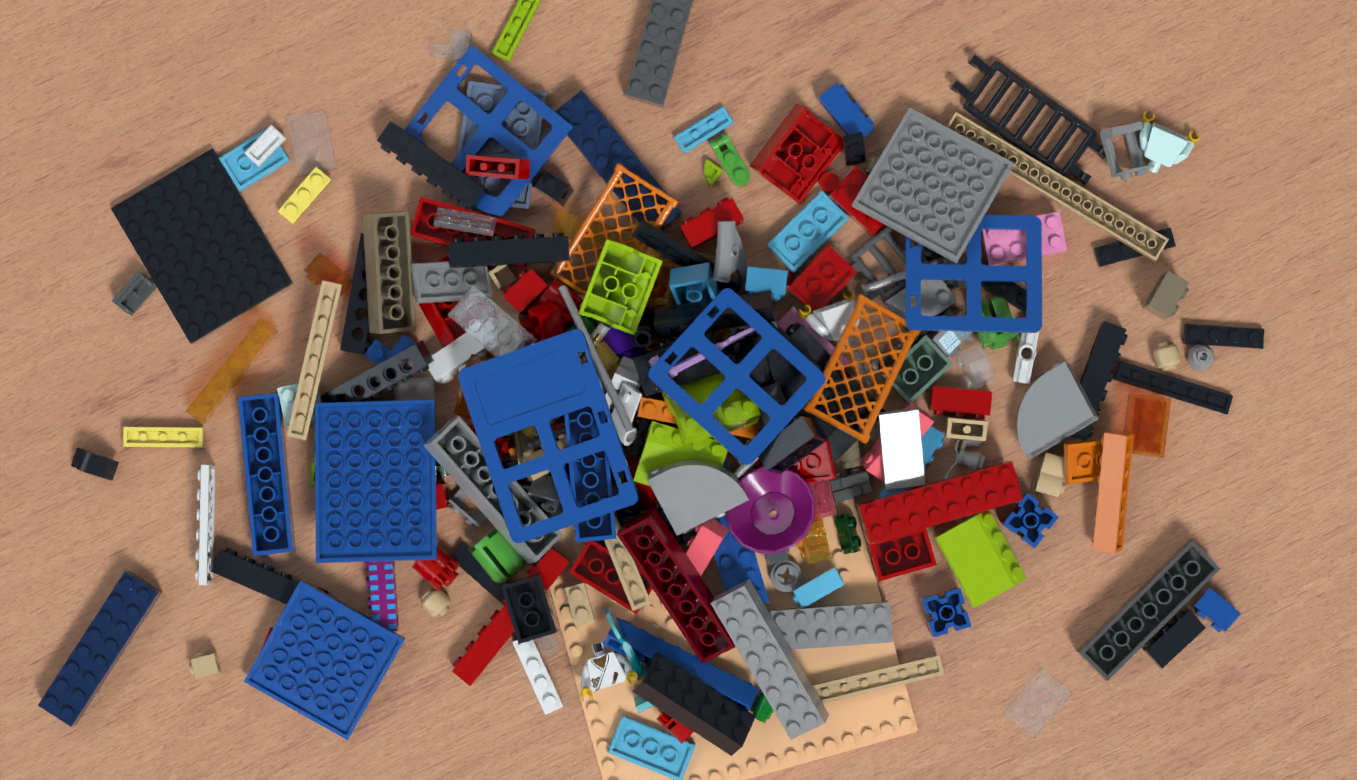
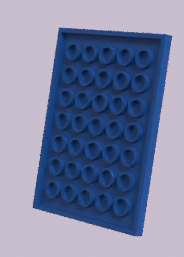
M435 400L315 403L316 563L437 560L436 459L423 446L436 434Z

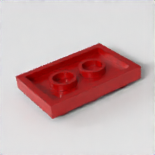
M827 245L788 289L805 305H809L813 312L825 307L852 279L857 271L833 248Z

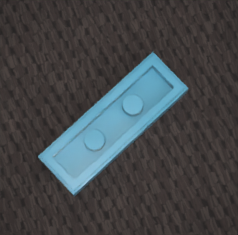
M722 106L674 136V139L683 154L734 124V121L725 107Z

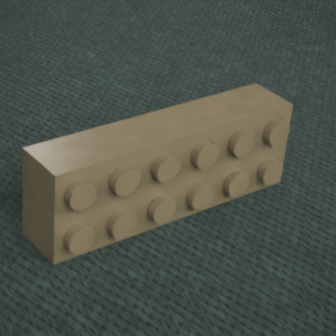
M409 211L362 214L369 332L384 334L416 331L414 291L410 267L412 257Z

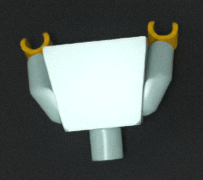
M1144 112L1142 116L1144 129L1140 130L1139 139L1144 156L1151 159L1148 165L1154 164V167L1148 170L1157 173L1161 164L1171 167L1172 164H1178L1186 159L1192 151L1194 143L1200 139V135L1193 139L1191 137L1193 131L1189 132L1186 136L1154 123V113L1152 119H1147L1145 116L1146 112Z

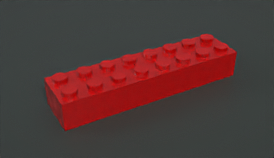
M1004 461L856 505L866 541L872 544L1021 501L1023 498L1013 462Z

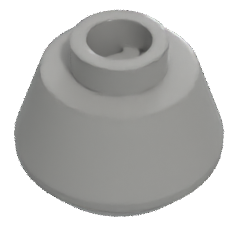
M1196 344L1188 351V363L1195 370H1206L1214 362V352L1208 345Z

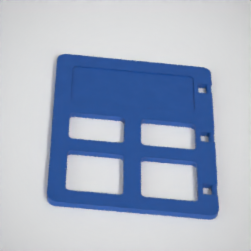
M574 329L464 368L459 372L458 379L513 542L522 543L637 503L638 493L632 480L585 334L582 330ZM585 351L588 360L584 364H582L579 353ZM591 407L600 433L599 437L562 450L559 449L550 421L582 408ZM601 411H605L608 421L603 424L599 416ZM535 426L544 455L505 469L502 465L495 440L516 431ZM605 451L619 493L616 496L579 507L565 465L577 459ZM549 470L563 508V513L528 526H523L510 489V483ZM624 470L628 482L622 484L618 472Z

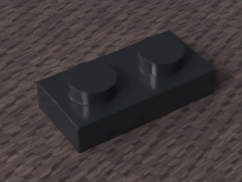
M862 132L843 135L846 166L866 162Z

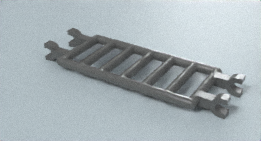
M887 225L850 255V259L854 263L852 267L857 272L860 270L869 283L878 280L859 258L868 250L889 276L897 273L875 246L883 238L906 264L903 255L904 249L890 233L894 229ZM912 240V242H913L916 246H918V242ZM922 245L927 261L942 257V255L936 252L932 254L927 247ZM905 279L895 282L896 284L887 291L884 287L869 292L865 297L872 301L880 295L883 300L887 301L905 287Z

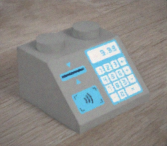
M960 311L955 316L964 317L965 315ZM939 331L931 341L947 357L949 355L953 357L960 350L958 346L963 341L968 343L975 335L972 332Z

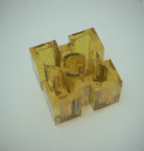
M820 516L815 517L807 535L801 540L802 546L799 547L801 558L806 560L808 564L832 559L823 519Z

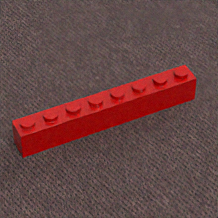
M552 546L541 557L537 565L533 563L528 569V577L542 573L548 591L571 560ZM505 599L502 602L504 607L500 611L496 609L489 618L492 622L488 627L484 625L477 634L480 637L476 642L472 640L465 648L467 653L464 657L459 656L452 664L455 667L452 672L469 686L475 682L515 632Z

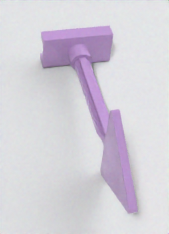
M749 328L728 338L724 342L715 344V346L721 351L723 348L751 334L755 330ZM697 353L674 365L669 370L668 376L673 378L679 372L706 358ZM658 355L651 358L650 361H648L651 367L660 358L658 357Z

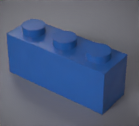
M836 82L818 97V101L846 135L862 132L863 138L874 130L872 126L874 122L868 115L864 116L860 111L862 108L855 99L852 101L848 97L849 92L843 84L839 86Z

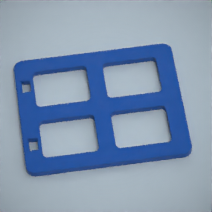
M985 215L966 247L965 265L923 264L921 262V244L918 243V247H911V238L906 236V327L917 331L1039 332L1042 327L1041 220L1036 216ZM981 231H1025L1026 265H983L981 263ZM921 281H965L966 316H923L921 314ZM981 282H1024L1026 284V317H983L981 315ZM911 296L917 297V307H911Z
M729 288L723 289L648 372L649 379L744 465H749L755 461L823 386L826 380L823 372ZM716 306L719 312L712 319L707 314ZM727 308L732 309L761 336L758 344L739 364L733 363L704 335L705 331ZM690 348H695L725 376L724 381L703 404H698L668 376L669 370ZM772 349L778 351L806 377L803 385L784 405H779L749 376L750 372ZM674 352L677 358L669 365L665 360ZM735 389L741 390L770 418V421L748 445H743L713 417V413Z

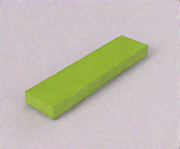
M518 0L491 54L508 63L510 62L541 0Z

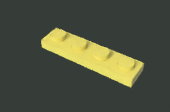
M123 427V447L204 448V428Z

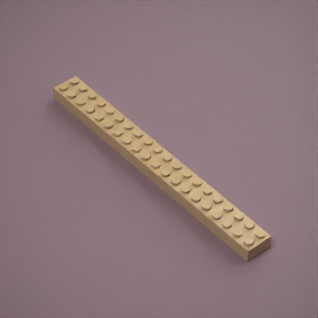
M955 112L947 125L949 129L1013 162L1014 165L1009 172V175L1152 261L1155 262L1168 242V238L959 113Z

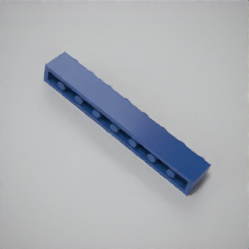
M616 617L625 639L632 646L642 665L645 666L646 662L656 652H659L749 711L759 688L737 678L731 673L719 669L713 664L702 663L698 656L691 655L680 647L674 646L662 638L656 637L644 629ZM611 628L603 645L627 657L622 643L617 639Z

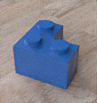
M402 334L391 350L381 342L374 340L364 356L379 364L416 344V342ZM391 368V372L397 375L395 369Z

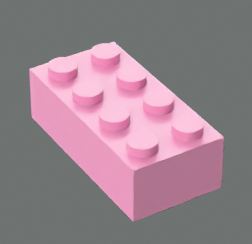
M1060 212L1036 216L1042 223V256L1067 251ZM981 231L986 265L994 266L1026 260L1025 231Z

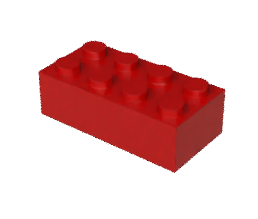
M588 541L569 573L632 611L608 549L595 541ZM638 569V572L641 576L647 594L649 595L652 591V587L650 586L649 582L647 581L641 570ZM640 609L635 610V611H632V612L635 613V614H637Z

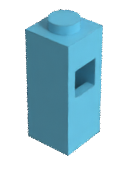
M833 567L793 590L794 595L792 598L797 606L801 605L804 608L845 585L836 567Z

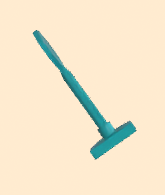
M607 607L605 612L610 626L617 639L622 643L623 649L639 677L643 667L632 646L625 639L613 611ZM640 696L634 698L635 707L639 713L654 706Z

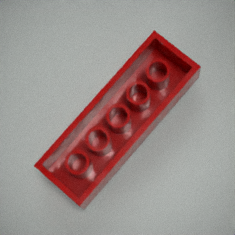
M420 197L410 236L448 247V243H453V239H465V242H472L473 238L483 237L485 241L493 240L492 237L504 236L505 240L512 239V236L524 235V239L532 238L536 230L517 223ZM518 264L514 266L526 268L527 264Z

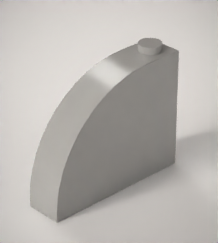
M1056 363L1050 371L1037 379L1025 394L1020 405L1017 419L1018 438L1025 456L1031 459L1099 419L1076 374L1068 363Z
M704 460L674 462L662 468L656 467L647 475V481L676 535L749 500L748 493L738 478L720 465Z

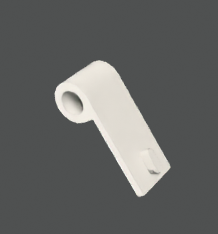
M624 382L618 396L632 424L642 393ZM614 407L611 416L620 442L628 446L634 442L638 431L633 427V430L626 432Z

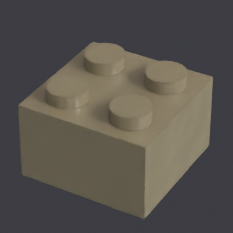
M1170 271L1162 273L1146 300L1143 309L1161 319L1174 316L1179 308V305H1177L1178 301L1181 298L1184 299L1189 291V288H1187L1189 282Z

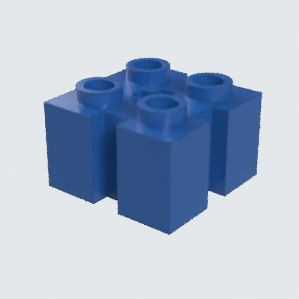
M1024 492L1022 495L1023 500L1017 501L1015 504L1018 510L1015 513L1010 511L1001 524L1014 534L1019 531L1022 534L1020 539L1030 547L1036 548L1044 537L1041 533L1044 528L1050 529L1059 516L1047 507L1042 509L1037 507L1040 502L1029 493ZM1030 515H1032V521L1034 523L1032 525H1027L1025 518L1027 516L1030 517Z
M958 587L944 591V597L938 598L937 594L920 598L924 613L930 614L932 619L927 621L931 637L947 634V628L953 627L955 631L971 627L968 612L962 611L960 606L965 604L961 588ZM944 607L951 610L947 618L941 615Z

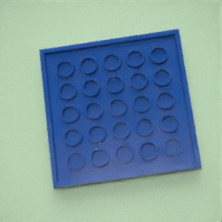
M301 579L244 682L348 740L406 638Z

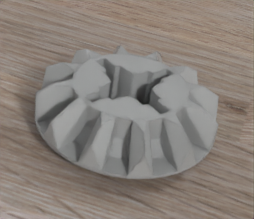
M785 561L777 563L773 567L771 582L779 591L791 592L801 584L802 571L796 563ZM788 568L789 574L795 578L788 579L786 585H784V578L778 576V574H784Z

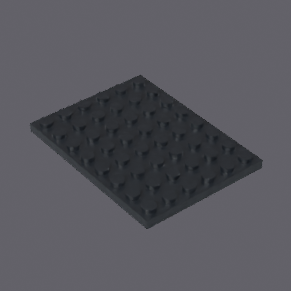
M213 148L111 208L190 344L195 343L293 284Z

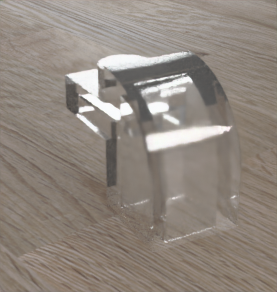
M451 29L450 45L430 44L429 52L435 58H446V55H448L450 63H457L471 46L472 33L470 30Z

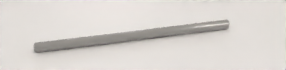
M563 285L558 289L577 329L582 330L585 334L595 367L600 377H602L604 386L626 432L631 431L634 428L573 299L566 285Z

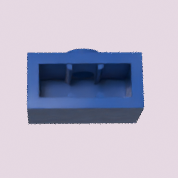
M1211 588L1194 605V608L1197 609L1195 613L1203 620L1205 618L1212 622L1210 626L1219 633L1221 630L1225 633L1241 615L1239 611Z

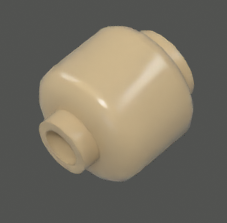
M1167 341L1159 343L1158 348L1153 351L1157 368H1162L1163 371L1178 368L1177 364L1181 362V357L1177 345H1170V342Z
M431 588L421 598L423 600L421 606L432 617L438 615L442 617L450 610L448 605L451 600L441 589L434 590Z

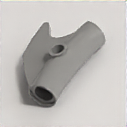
M718 221L716 260L712 278L719 282L729 283L731 274L736 270L738 277L745 283V249L736 230L735 221Z

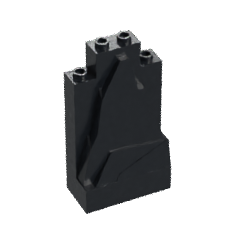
M768 322L821 372L824 371L831 355L803 325L798 322L793 323L785 330L786 333L783 334L772 322ZM756 331L751 336L747 335L741 341L739 349L746 355L758 344L761 336ZM772 349L763 358L765 382H757L756 384L762 387L779 383L784 397L788 401L803 385L806 377L778 351ZM833 370L830 375L835 383L843 381L841 371ZM844 370L847 379L854 378ZM856 380L848 382L851 392L860 391V385ZM844 383L835 386L839 396L848 394ZM831 387L824 388L822 394L825 399H834L833 389ZM866 391L868 401L876 402V400ZM862 393L853 395L856 406L865 404ZM849 397L840 399L844 410L852 408ZM836 401L827 403L831 414L839 412ZM824 405L815 406V409L826 414ZM867 407L858 408L857 411L860 419H868L870 412ZM803 408L794 416V418L804 416L817 420L829 439L834 463L857 441V438L806 412ZM853 410L844 413L848 423L857 421ZM840 414L832 416L833 419L844 424ZM858 424L849 426L861 434L862 430Z

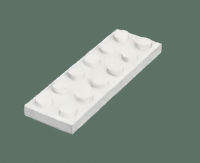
M201 465V469H198V481H201V489L197 490V500L200 501V509H197V521H200V529L196 531V539L199 541V549H196V560L199 561V569H196L195 578L196 581H199V585L213 584V572L211 570L214 565L216 465Z

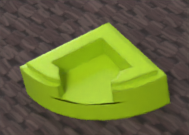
M707 159L704 164V177L708 184L713 186L723 172V169Z

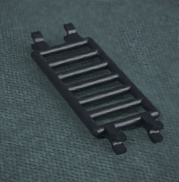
M974 55L969 64L985 74L976 88L971 92L957 80L951 87L952 91L966 99L963 108L1032 158L1064 177H1067L1070 173L1083 184L1088 183L1091 176L1075 165L1087 148L1091 149L1102 159L1106 157L1103 146L1094 141L1097 135L1096 130L1000 62L995 61L990 67ZM998 70L1007 78L983 112H981L972 105ZM1015 82L1023 90L1000 122L996 123L989 118V115L1012 83ZM1030 93L1039 101L1015 135H1013L1005 127ZM1047 105L1055 113L1032 145L1029 146L1021 138L1044 106ZM1062 116L1071 124L1046 158L1038 153L1037 150ZM1079 128L1087 136L1065 167L1061 169L1053 162L1076 129Z

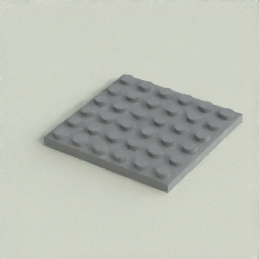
M909 107L852 203V207L947 259L958 263L1014 163Z

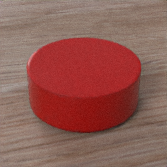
M832 172L824 173L819 180L820 188L825 192H833L839 185L838 176Z

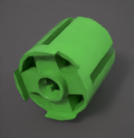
M989 297L988 304L985 299L981 300V315L983 317L1013 318L1008 302L1004 297ZM976 332L982 351L986 347H990L991 350L1005 347L1008 345V341L1015 337L1017 341L1020 339L1018 333Z
M495 529L469 549L490 578L497 583L506 582L511 576L519 572L525 563V560L503 535Z

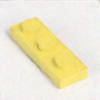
M316 166L278 212L294 224L332 179Z

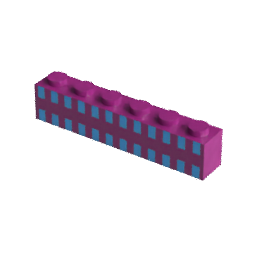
M394 561L365 562V568L369 569L366 585L367 589H370L371 597H368V608L372 609V617L370 618L393 631H398L399 621Z

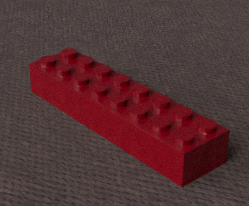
M656 508L623 523L617 532V536L700 661L704 663L735 648V644L711 605L714 596Z

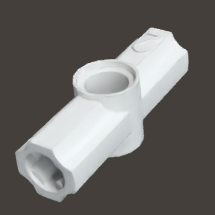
M1039 332L1021 333L1019 347L1016 352L1017 358L1013 382L1030 384ZM1024 348L1031 351L1029 359H1025L1021 355Z

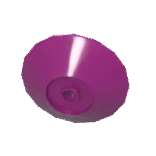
M763 466L747 472L739 480L746 489L749 500L726 511L725 518L730 533L743 547L757 553L776 554L794 547L807 535L815 517V499L810 485L799 473L787 469L782 474L766 471ZM771 511H776L774 516H770Z

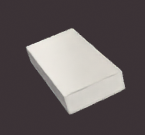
M270 125L244 153L260 167L286 138L273 125Z

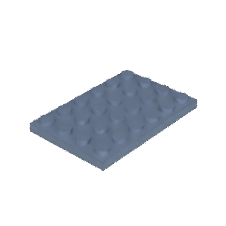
M469 81L466 97L487 114H490L504 98L508 90L505 86ZM529 90L546 104L547 92ZM520 101L503 121L502 125L531 150H536L539 146L543 117L526 103ZM464 114L457 156L479 128L476 123ZM490 138L477 154L517 158L494 138ZM467 175L487 189L488 192L486 194L493 197H498L512 180L508 178ZM534 178L511 207L529 210Z

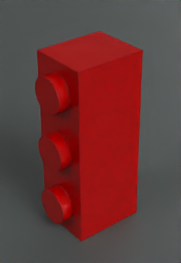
M466 155L465 175L529 179L530 159Z
M932 386L929 410L934 411V415L946 416V412H952L954 417H965L966 414H973L975 419H985V416H990L992 392Z

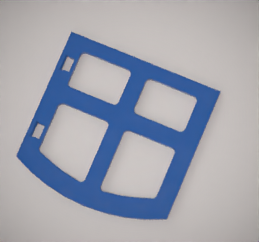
M471 45L404 130L426 145L421 137V133L446 102H450L479 127L474 136L451 163L460 171L464 172L466 169V155H477L490 138L497 140L517 158L530 159L529 179H512L498 197L486 194L476 207V209L503 217L573 129V126ZM462 65L466 66L467 69L459 77L456 72ZM475 65H479L508 90L507 94L490 114H487L458 90V86ZM520 101L526 103L552 124V130L536 150H531L502 125L503 121ZM426 112L429 117L422 125L418 121Z

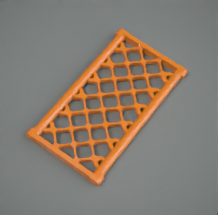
M617 163L615 166V172L569 244L570 257L573 253L581 254L583 264L572 266L571 262H558L549 272L551 276L558 278L583 295H586L587 290L576 283L587 281L588 286L590 285L592 277L588 276L587 266L598 263L597 250L604 247H597L595 245V235L604 234L606 239H608L607 234L609 232L618 231L621 243L635 242L638 250L645 253L649 246L643 242L640 245V241L636 238L624 241L622 238L621 230L631 228L634 232L635 227L639 225L633 223L631 214L639 211L643 212L645 221L660 230L673 207L676 208L679 203L678 199L669 196L620 163ZM625 173L635 179V181L624 183L621 176ZM639 183L651 189L652 192L642 194ZM636 184L638 195L628 197L625 186ZM614 187L623 188L625 195L623 199H613L610 193ZM656 193L668 200L666 205L657 203ZM653 195L655 206L644 207L642 197ZM639 198L642 208L634 211L630 210L628 200ZM626 201L628 211L618 214L615 209V203ZM604 203L612 204L614 215L603 216L600 209ZM655 208L659 216L656 221H648L645 211ZM628 214L631 225L620 227L618 216ZM614 217L617 222V228L607 230L604 220ZM593 220L602 221L603 232H592L590 225ZM583 237H590L593 242V248L583 250L579 243ZM594 251L597 259L596 262L586 263L583 253ZM583 267L586 278L576 280L573 269ZM562 270L571 271L573 280L571 281L561 275Z
M859 294L855 301L854 310L823 371L826 378L825 383L809 402L805 404L803 409L857 438V440L867 443L870 438L869 433L912 343L920 331L910 330L909 333H902L899 324L906 327L905 319ZM867 305L876 310V312L868 314L863 307ZM882 314L892 319L893 322L884 323ZM878 315L881 325L872 327L869 316ZM864 318L868 329L859 331L855 324L858 319ZM894 324L898 331V335L890 337L886 330V326ZM882 328L885 339L877 341L873 330ZM870 332L873 342L863 344L861 333ZM855 335L858 337L860 346L851 348L847 340L849 336ZM897 337L900 338L903 343L901 350H894L890 340ZM883 341L888 343L890 352L881 354L878 348V343ZM874 345L877 356L869 358L865 351V347ZM861 349L864 360L856 362L852 351ZM841 353H849L852 361L851 364L842 365L839 360ZM891 355L895 360L893 367H885L882 357ZM877 358L882 368L881 370L873 371L869 361ZM862 362L867 364L869 373L860 375L857 369V364ZM853 366L856 377L847 379L844 372L845 367ZM840 370L843 381L835 383L830 377L832 371ZM875 373H884V376L887 378L884 384L878 385L876 383ZM870 376L873 387L864 388L861 378ZM856 379L861 389L857 392H851L848 382ZM844 383L848 394L839 396L835 386ZM831 387L835 398L826 400L822 394L824 388ZM874 389L879 395L876 402L868 401L866 396L867 390ZM862 393L865 404L856 406L853 395ZM849 397L852 408L844 410L840 399ZM836 401L839 412L831 414L827 403ZM824 405L826 414L815 409V406ZM863 406L867 407L870 412L868 419H860L857 409ZM853 410L857 421L848 423L844 413ZM840 414L844 424L833 419L832 416ZM858 424L862 430L861 434L849 426Z

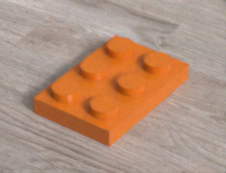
M1101 439L1064 444L1065 483L1073 484L1096 481L1101 471L1099 459L1103 450Z

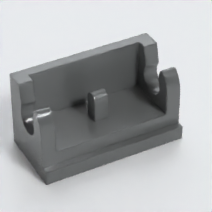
M137 271L114 297L112 302L125 313L132 316L157 286L142 272Z

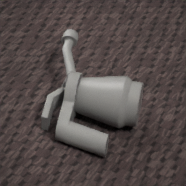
M957 439L954 448L956 461L947 471L944 479L949 478L952 470L960 463L973 470L982 468L985 460L984 455L978 452L964 451L966 445L980 447L982 441L963 439L960 452H958L959 440Z

